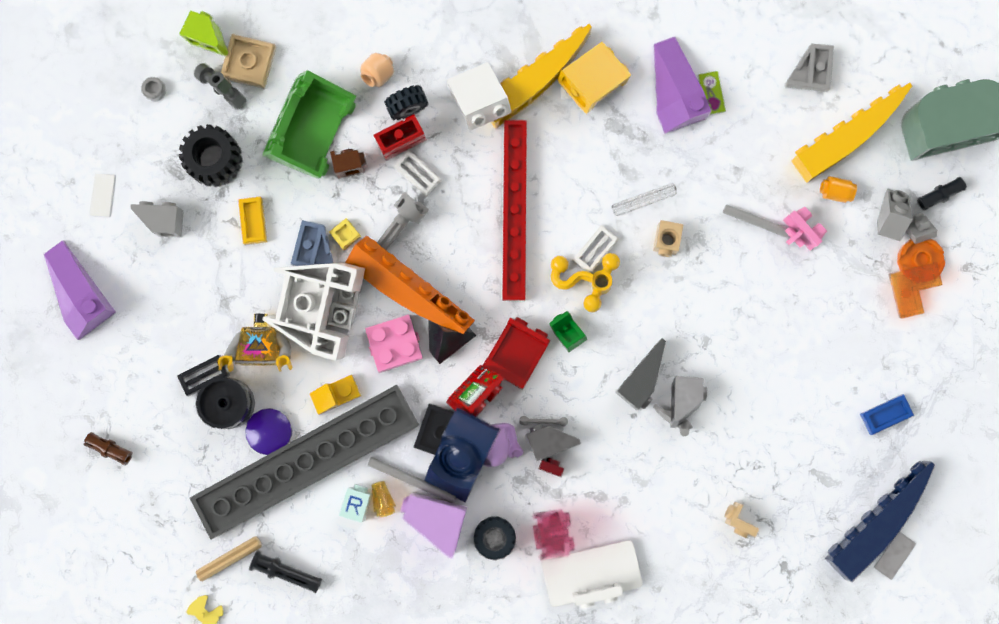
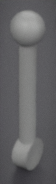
M522 416L519 419V423L524 426L528 425V423L560 424L561 426H566L568 420L565 417L560 419H529L526 416Z

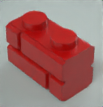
M414 114L405 118V121L401 120L373 135L386 161L426 141L425 134Z

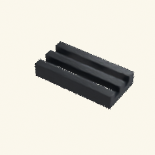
M217 355L177 375L186 396L199 392L202 385L209 380L191 389L188 386L220 371L219 366L188 381H185L184 378L216 362L218 364V359L221 355ZM226 366L222 367L221 374L211 379L230 376Z

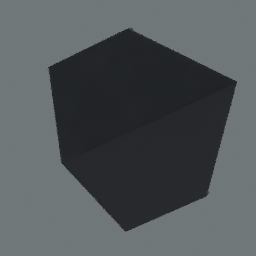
M428 320L429 351L439 364L476 336L470 327L462 334Z

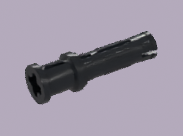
M259 550L256 551L249 566L250 571H259L266 574L270 579L280 578L314 593H317L322 582L321 578L282 564L279 558H270L261 554Z

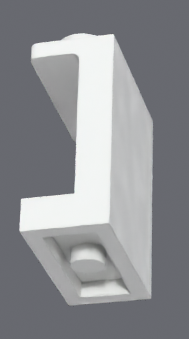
M488 62L447 80L454 101L458 103L470 130L481 127L512 112L508 97Z

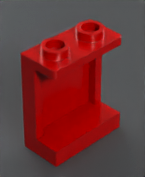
M516 317L515 320L512 318L508 320L506 327L482 366L501 375L504 380L523 390L551 340L547 339L548 334L538 328L533 331L527 327L528 323Z

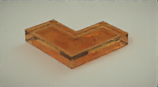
M937 262L889 273L900 319L923 314L924 309L919 291L943 285Z

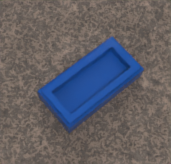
M901 394L860 413V416L869 434L874 435L914 416V413L905 395Z

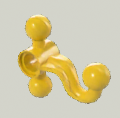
M608 253L602 259L603 270L597 271L594 274L587 271H578L568 280L563 281L560 279V274L568 269L569 263L564 256H556L551 261V281L555 287L562 290L572 288L580 280L590 282L593 292L585 297L583 305L588 312H596L601 308V295L611 290L612 277L610 274L619 267L620 258L615 253ZM598 278H605L608 281V285L601 288L595 284V281Z

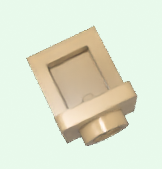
M734 502L733 505L730 504L724 515L727 518L725 523L735 528L734 533L746 539L748 535L756 537L759 528L738 518L743 504Z

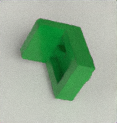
M569 311L557 315L549 323L554 335L568 353L588 340L584 332L573 320Z

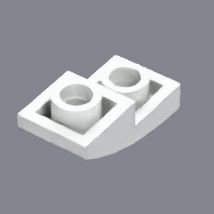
M336 288L327 325L347 330L351 329L361 289L356 292H348Z

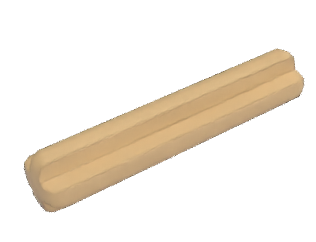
M255 536L196 570V576L200 581H204L262 547L259 538Z

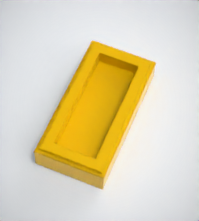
M262 197L238 199L243 244L250 245L267 242Z

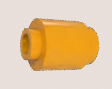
M828 176L826 180H823L820 186V193H822L824 199L843 203L847 201L852 202L857 192V185L853 184L852 181Z

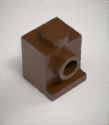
M345 149L341 151V154L330 151L334 172L338 179L365 173L363 166L367 165L364 151L359 152L354 149Z

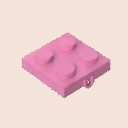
M409 314L365 328L370 343L369 350L371 356L374 357L379 373L423 359L418 343L420 341L419 335L414 331Z

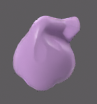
M509 423L491 424L499 428L500 431L484 466L497 467L506 461L507 456L509 458L514 456L518 458L524 453L517 442L516 431L513 425Z

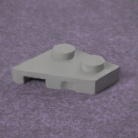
M811 43L785 83V87L828 92L831 89L834 46Z

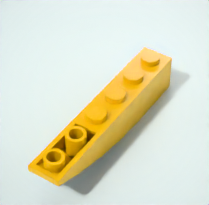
M587 24L585 27L579 26L572 32L571 37L566 40H559L553 46L554 49L548 53H541L530 66L528 64L524 65L518 70L516 76L511 79L508 77L500 83L508 97L512 112L492 121L491 124L495 129L504 124V120L511 119L532 104L559 78L561 71L572 63L589 38L592 29L590 24Z
M911 83L903 87L900 84L888 92L889 96L885 99L882 96L878 97L869 104L871 108L864 111L863 108L851 115V121L847 123L844 120L832 128L834 131L829 135L824 132L814 139L815 144L808 147L806 144L795 151L796 156L791 162L805 182H809L837 164L868 140L897 109L911 89Z

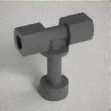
M201 63L195 68L194 77L203 84L209 83L213 87L214 92L217 95H223L224 99L234 109L240 110L247 102L246 98L238 89L232 87L231 82L221 72L214 73V70L205 63Z

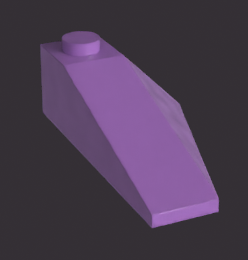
M672 37L655 43L653 46L656 75V113L664 134L706 120L711 113L710 106L677 39Z
M63 240L44 253L63 320L76 339L80 340L115 314L116 311Z

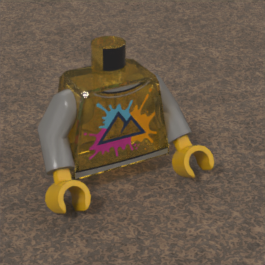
M256 313L254 314V327H242L241 331L235 335L229 344L224 356L218 359L219 370H222L224 365H228V372H232L234 361L236 365L277 366L280 372L282 371V366L287 364L288 369L291 370L293 368L290 361L291 345L284 334L274 327H268V323L263 321V317L268 316V314Z

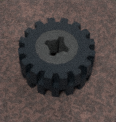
M412 85L409 88L405 87L403 90H398L384 101L388 113L393 120L405 119L415 113L417 114L429 104L422 87L419 85Z

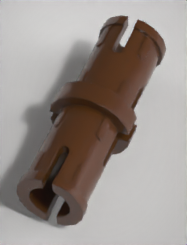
M90 432L84 439V446L99 452L102 457H109L124 466L132 458L133 452L116 445V442L111 439L106 440L93 432Z

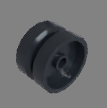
M218 377L202 385L197 393L195 405L198 416L208 426L218 429H234L241 427L250 419L254 412L255 399L251 389L242 381Z

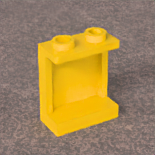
M600 42L564 68L557 81L587 114L605 96L620 85L622 87L626 85L631 74L626 65L615 57L613 50L603 42Z

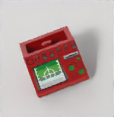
M479 365L448 397L446 403L454 410L458 407L477 417L487 405L485 401L491 402L503 388L500 384L504 378L490 369Z

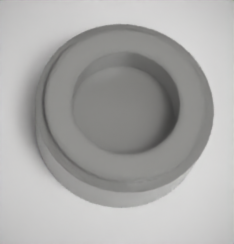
M149 77L142 83L141 91L147 99L158 101L164 97L166 87L159 78Z

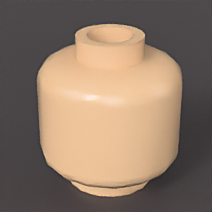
M371 54L360 67L362 80L371 87L383 86L394 73L392 60L385 54Z

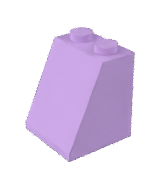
M414 492L409 497L404 498L400 511L404 513L403 519L447 557L453 558L467 507Z

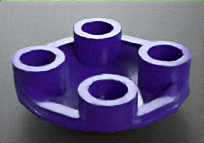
M269 408L262 409L251 416L247 422L245 434L246 440L253 450L257 453L268 455L287 445L292 437L293 430L289 420L283 413Z

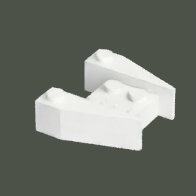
M347 263L274 268V272L285 274L277 314L264 316L263 321L314 355L335 361L345 358L350 335L326 329V324L335 288L348 292L360 291L365 268Z

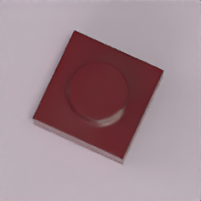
M549 457L546 461L541 460L538 468L562 477L564 468L560 467L561 462Z

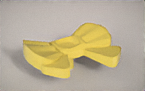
M207 595L197 597L189 605L186 613L194 615L202 624H217L219 617L223 616L222 605L211 612L205 609L208 599Z

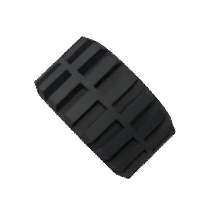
M206 124V128L200 125L197 126V131L191 129L188 138L184 136L182 140L185 143L179 146V150L182 152L179 154V159L182 161L183 169L197 182L210 187L211 184L218 187L220 182L227 184L230 177L234 179L237 176L234 172L241 169L238 163L243 162V157L240 155L242 151L236 140L226 130L219 126L214 128L211 124ZM211 146H220L222 149L220 159L214 165L202 166V153Z

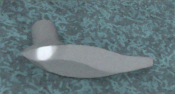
M655 404L653 408L670 423L671 411ZM687 419L677 426L682 436H688L689 429L693 428Z

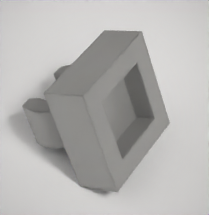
M922 212L913 216V220L906 233L917 244L937 237L938 230Z

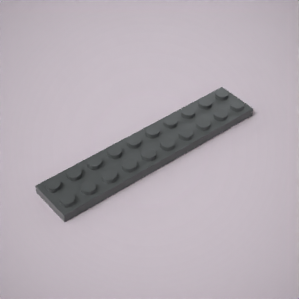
M396 384L190 497V500L210 540L420 425L399 386Z

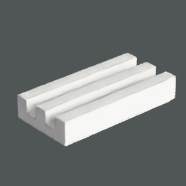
M410 150L393 165L425 197H428L429 193L442 182V179ZM408 157L412 159L434 181L431 183L406 159ZM403 163L428 187L425 189L400 165Z
M601 224L572 261L577 263L582 269L592 273L619 238ZM603 232L605 234L603 238L593 248V250L584 259V261H582L580 257L595 241L599 234ZM611 238L612 241L589 267L587 263L605 241Z

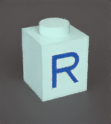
M357 484L354 485V488H347L339 516L358 522L365 521L373 493L367 492V487Z

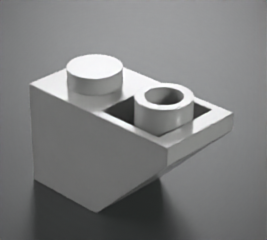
M887 189L877 220L878 235L901 241L913 220L910 196L900 190L893 191Z
M139 201V204H131L130 209L152 233L161 237L182 236L183 210L176 206V203L162 202V205H153V202Z

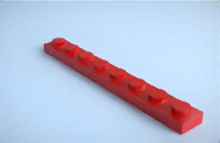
M504 120L502 301H525L527 120Z

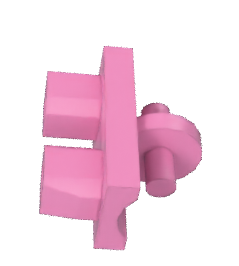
M806 207L798 211L794 210L783 219L788 225L785 232L790 236L786 243L790 245L792 242H795L799 247L805 244L809 250H812L822 242L821 239L827 230L819 223L812 229L806 221L812 215Z

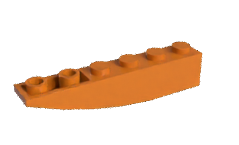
M365 236L353 247L345 263L365 268L363 278L401 306L438 325L462 334L475 322L467 312L461 310L449 298L442 295L430 283L419 277L412 269L405 266L393 254L386 251L369 236Z

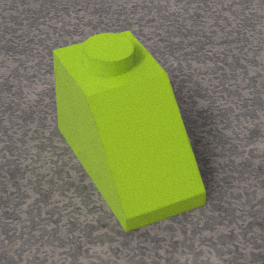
M190 10L179 35L191 45L227 57L228 51L221 30L212 20L213 17L204 11L197 13Z

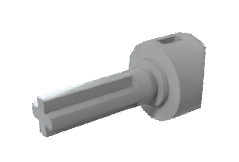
M406 192L394 204L399 214L377 242L385 250L390 247L409 221L419 224L429 210L421 202H414V199Z

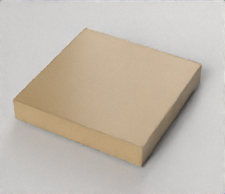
M232 34L227 49L228 55L225 57L221 73L230 81L265 89L276 45Z

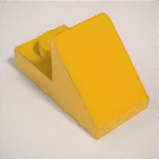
M349 375L331 384H324L309 393L318 415L361 397L353 375Z

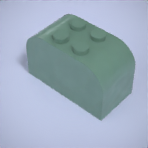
M966 79L952 87H948L947 84L934 88L932 92L925 95L909 108L902 118L901 129L910 160L913 161L999 140V83L989 79L970 82V79Z

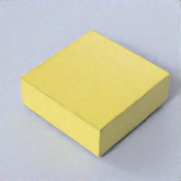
M347 218L329 231L343 250L362 237Z

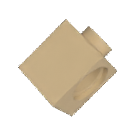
M660 220L657 225L653 251L658 252V255L663 257L676 255L679 252L684 224ZM662 236H671L673 244L666 245L662 241Z

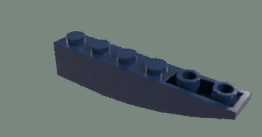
M918 461L910 468L911 473L906 478L899 479L894 484L895 489L890 494L883 495L877 501L878 506L873 511H867L861 517L862 522L856 528L851 527L844 534L845 538L839 544L836 543L830 547L827 552L828 555L824 559L845 580L853 582L901 531L927 486L935 466L932 461Z

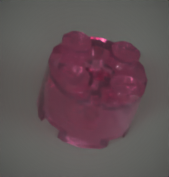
M562 509L534 512L532 517L537 519V525L533 526L536 550L541 549L542 554L539 555V560L569 557L570 552L575 550L573 537L569 536L567 528L571 526L569 512H563Z

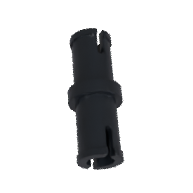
M957 177L943 186L938 185L933 191L917 198L918 205L923 211H926L940 202L945 203L949 201L951 196L966 190V183L961 177Z

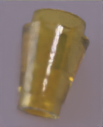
M385 481L372 484L373 513H376L377 518L396 513L394 509L396 504Z

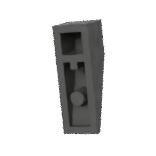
M663 338L654 345L615 391L635 410H639L641 407L645 409L653 400L650 396L655 390L666 343Z

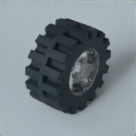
M498 516L488 517L482 520L476 527L474 545L479 554L486 559H503L514 549L516 543L515 530L506 519Z

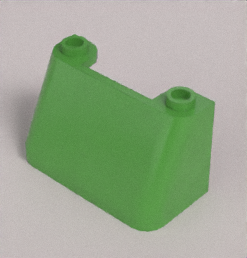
M309 70L302 72L293 82L262 156L317 179L321 178V176L324 177L329 169L328 159L325 157L342 118L347 114L351 115L356 107L354 102L356 95Z

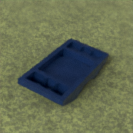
M457 407L442 436L424 481L466 503L500 429Z

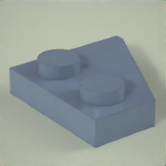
M302 220L291 265L304 266L334 263L326 227L322 224Z

